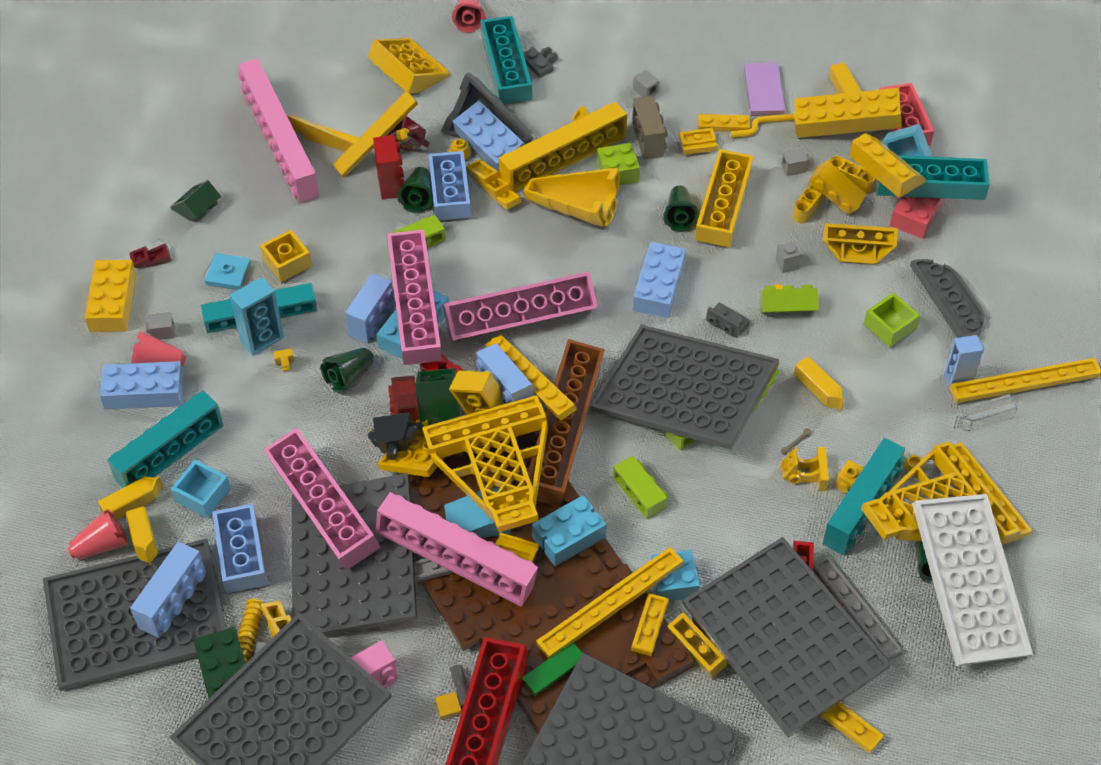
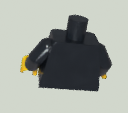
M409 412L374 417V429H369L368 438L375 447L386 454L387 459L395 460L398 458V452L407 451L410 448L411 442H413L418 433H424L422 427L429 426L428 420L425 422L417 420L415 423Z

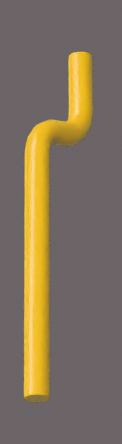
M795 114L757 117L752 121L751 129L730 131L731 138L752 136L758 131V124L794 121Z

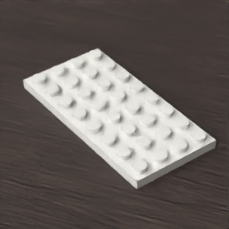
M970 495L913 502L914 513L956 666L1033 655L988 495Z

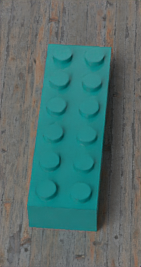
M513 16L480 20L481 37L497 97L504 104L532 100V83Z
M898 155L926 178L925 183L902 197L986 200L990 186L987 159ZM876 179L877 196H896Z
M203 390L182 406L177 407L171 414L163 417L153 427L145 430L139 437L131 440L121 450L113 453L107 460L115 481L124 488L143 477L154 478L221 429L224 425L218 404Z
M885 437L883 438L828 521L822 543L824 546L843 556L848 549L850 551L853 549L857 541L855 538L857 535H862L866 527V521H870L861 510L863 503L879 499L884 495L885 491L889 492L891 490L894 477L898 478L903 468L901 467L906 459L903 456L906 448Z

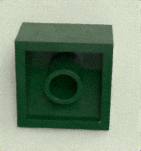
M206 180L190 188L170 208L189 221L194 219L200 220L206 215L205 211L208 208L212 209L218 204L217 200L222 196L210 181Z

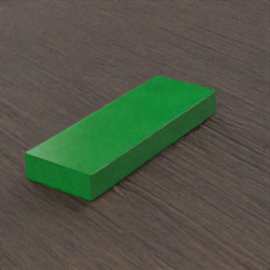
M572 643L522 677V682L536 697L571 672L579 661L582 652Z

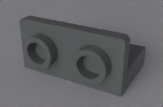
M720 302L714 308L709 307L707 309L706 321L735 338L749 325L750 320Z

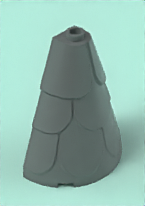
M469 72L466 73L459 87L461 93L455 107L446 118L441 131L447 135L460 137L455 132L453 120L477 101H480L524 145L532 142L534 138L532 136L533 132L514 111L509 110L477 77Z

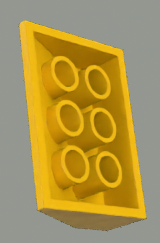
M410 37L373 40L368 54V58L374 65L378 66L394 83L403 88L404 92L407 91L410 94L422 92L451 74Z

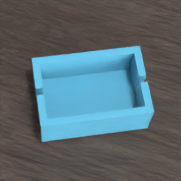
M582 495L533 523L532 537L542 550L545 549V555L552 564L557 566L606 537L607 524L597 511L594 512L593 506Z

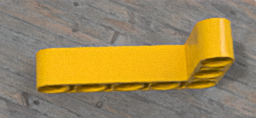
M833 156L829 159L831 164L866 194L873 192L876 178L862 166L840 156ZM811 183L795 203L793 219L797 223L807 222L826 198Z

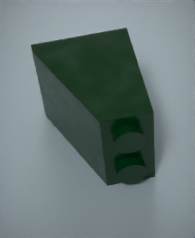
M456 368L418 371L415 386L420 422L428 420V425L460 417V405L449 390L457 374Z

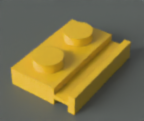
M713 128L679 132V140L684 155L718 151Z
M504 533L499 534V538L495 543L498 547L511 551L516 556L529 560L532 563L539 550V544Z

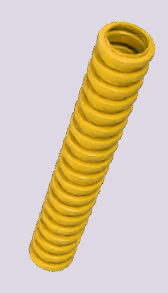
M255 598L248 599L246 602L245 612L243 613L244 617L242 618L238 635L245 663L251 659L263 614L260 605L264 604V602Z

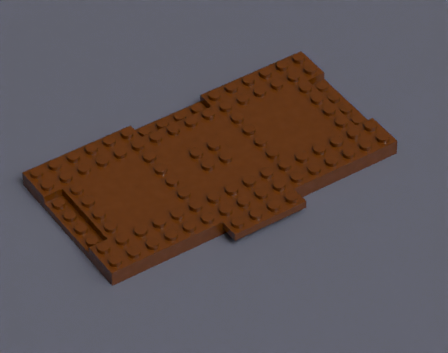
M535 432L517 436L515 439L519 449L523 450L536 446L538 436ZM491 447L489 451L495 453L497 448ZM465 451L443 459V462L451 470L471 464L469 455ZM504 451L501 456L507 458L510 453ZM484 457L481 461L488 463L490 458ZM532 457L523 459L527 473ZM496 461L493 466L500 468L503 463ZM508 466L506 470L512 472L515 467ZM439 467L435 469L430 477L408 474L410 476L411 503L418 504L423 509L438 514L444 520H446L444 505L467 496ZM489 471L486 476L492 478L495 473ZM474 474L459 477L473 492L480 491ZM501 475L498 480L505 482L507 477ZM513 480L510 485L517 487L520 482ZM482 481L485 488L488 483ZM569 481L567 482L561 507L580 497ZM536 501L535 509L540 520L561 507ZM533 523L510 529V534H507L536 543L532 537ZM499 536L483 537L482 539L496 543ZM606 538L557 566H554L545 555V549L542 550L539 547L533 562L538 567L534 587L522 607L456 573L429 579L423 582V587L463 651L478 643L482 645L484 637L526 645L529 657L523 674L524 677L548 660V657L537 646L536 641L633 573L627 564H623ZM645 592L575 641L574 644L582 653L654 689L693 668L694 660L684 645L668 629L667 625L669 624L665 618H663L652 656L631 651V646L648 597L647 592ZM573 670L536 697L521 681L516 701L537 735Z

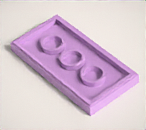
M778 62L745 63L744 71L750 114H785Z

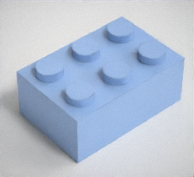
M373 273L370 275L345 312L349 337L368 344L371 338L376 336L379 326L384 324L387 314L395 307L392 280Z

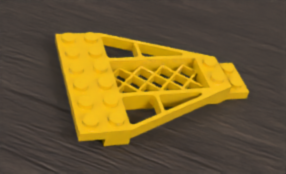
M537 395L422 427L432 461L495 522L498 532L539 521L535 506L548 424ZM542 430L539 445L523 450L519 449L515 437ZM491 447L497 448V451L495 453H492L489 450ZM465 451L469 455L471 464L451 470L440 458ZM504 451L510 453L507 458L501 456ZM537 455L532 486L523 459ZM484 457L490 458L488 463L482 462L481 460ZM496 461L503 463L500 468L493 466ZM508 466L515 467L512 472L506 470ZM489 471L495 473L492 478L486 476ZM474 474L482 499L459 477ZM501 475L507 477L505 482L498 480ZM513 480L520 482L517 487L510 485ZM482 481L488 483L485 488ZM493 486L500 488L497 493L491 491Z
M949 441L935 445L889 492L879 499L863 503L861 510L884 540L895 536L897 540L922 541L913 505L904 502V499L912 502L927 500L920 497L919 495L921 494L929 497L928 500L950 498L948 494L955 497L987 494L1002 545L1028 537L1032 533V529L962 442L952 445ZM929 460H932L944 476L929 480L921 468ZM913 476H915L920 482L914 485L901 488ZM934 490L942 491V492H944V495H942V494H940V493H937V492H935Z

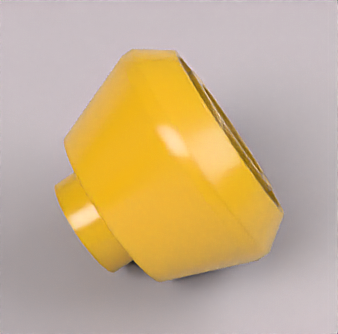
M464 139L454 140L448 152L464 151L465 160L472 154L470 145Z

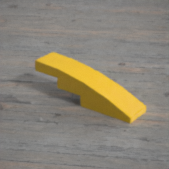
M481 159L466 166L467 171L476 182L506 210L521 203V197L510 189L509 183L500 178L499 172Z

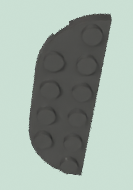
M930 259L911 261L910 267L957 338L973 335L979 336L984 323V313L961 276L950 266L934 263Z

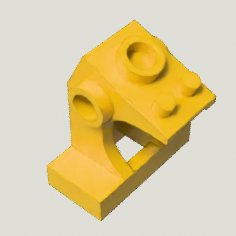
M817 447L816 456L812 459H800L799 455H797V448L788 452L787 457L780 464L782 479L793 484L818 483V491H827L829 476L826 447ZM798 469H808L809 473L801 472Z

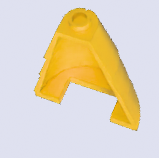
M608 168L532 178L527 186L524 187V196H526L527 200L552 211L556 210L562 214L605 227L611 223L617 208L618 199H616L620 183L619 169Z

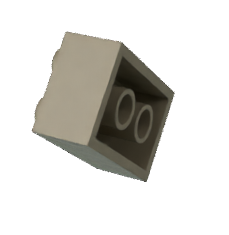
M654 96L633 98L632 125L643 160L664 157V149L667 148L665 137L668 134L667 128L663 127L662 114L659 115L658 102H655Z

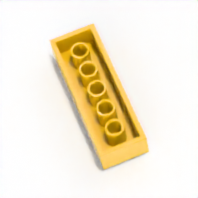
M899 88L794 98L797 138L902 128Z
M719 149L696 225V241L725 247L731 246L751 175L754 156Z

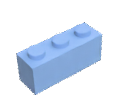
M977 335L954 339L944 371L949 386L953 383L974 380L978 365H980L981 356L984 353L983 343L979 341Z

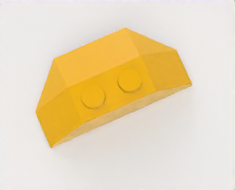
M824 223L823 242L839 262L877 264L897 247L898 228Z

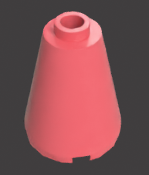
M459 0L452 13V21L457 26V29L469 33L475 32L478 28L480 29V20H485V13L479 0Z
M139 332L137 338L140 341L134 345L131 363L180 361L184 367L186 355H183L182 350L149 334Z
M111 510L103 511L69 542L70 547H68V551L72 558L77 557L78 560L129 544L121 524L112 519L115 515Z

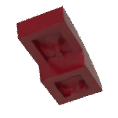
M166 243L150 250L144 246L129 252L134 268L151 267L172 261Z

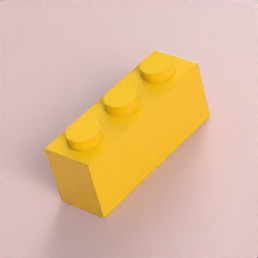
M828 160L816 168L809 180L816 189L822 192L847 215L857 210L866 196L864 191Z
M684 612L667 625L668 629L684 645L691 657L711 678H714L728 665L727 660Z

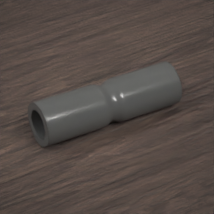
M454 665L450 668L460 707L463 708L468 692L467 681L462 665Z

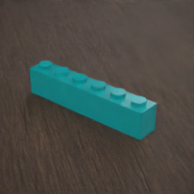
M312 283L274 290L280 318L317 311ZM230 299L201 305L207 333L237 327Z

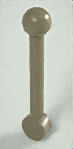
M808 428L804 429L802 435L787 447L781 449V453L784 455L788 454L789 449L804 437L811 435V430Z

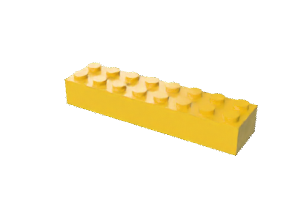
M615 101L499 157L500 178L510 184V189L513 192H517L527 186L532 178L550 176L597 153V148L608 147L625 139L627 113Z

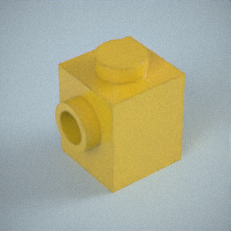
M848 459L837 475L835 487L843 493H848L864 467Z

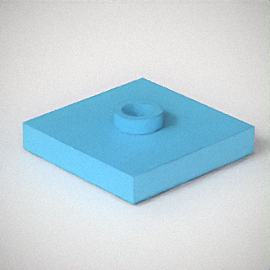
M215 253L204 280L205 285L236 290L241 289L251 264L250 258Z

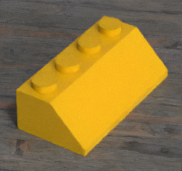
M865 133L852 141L850 157L898 198L926 182V178L877 138Z

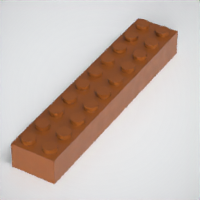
M570 339L567 340L554 385L575 404L577 410L561 421L548 408L546 410L548 431L536 501L561 507L605 349ZM540 430L536 446L540 443L542 430ZM537 455L532 456V460L528 470V476L532 486L536 468Z

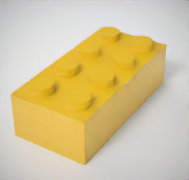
M95 260L85 314V321L89 332H127L136 277L132 260Z

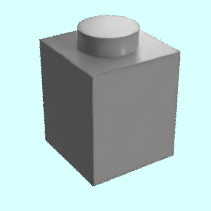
M644 70L633 77V90L642 97L654 96L659 93L660 80L649 71Z
M803 148L783 151L781 165L786 176L807 171V165H809L810 160Z
M795 241L777 246L775 260L782 273L799 269L801 253Z
M171 312L148 314L149 322L145 323L147 334L150 333L151 336L159 340L175 338L174 320Z

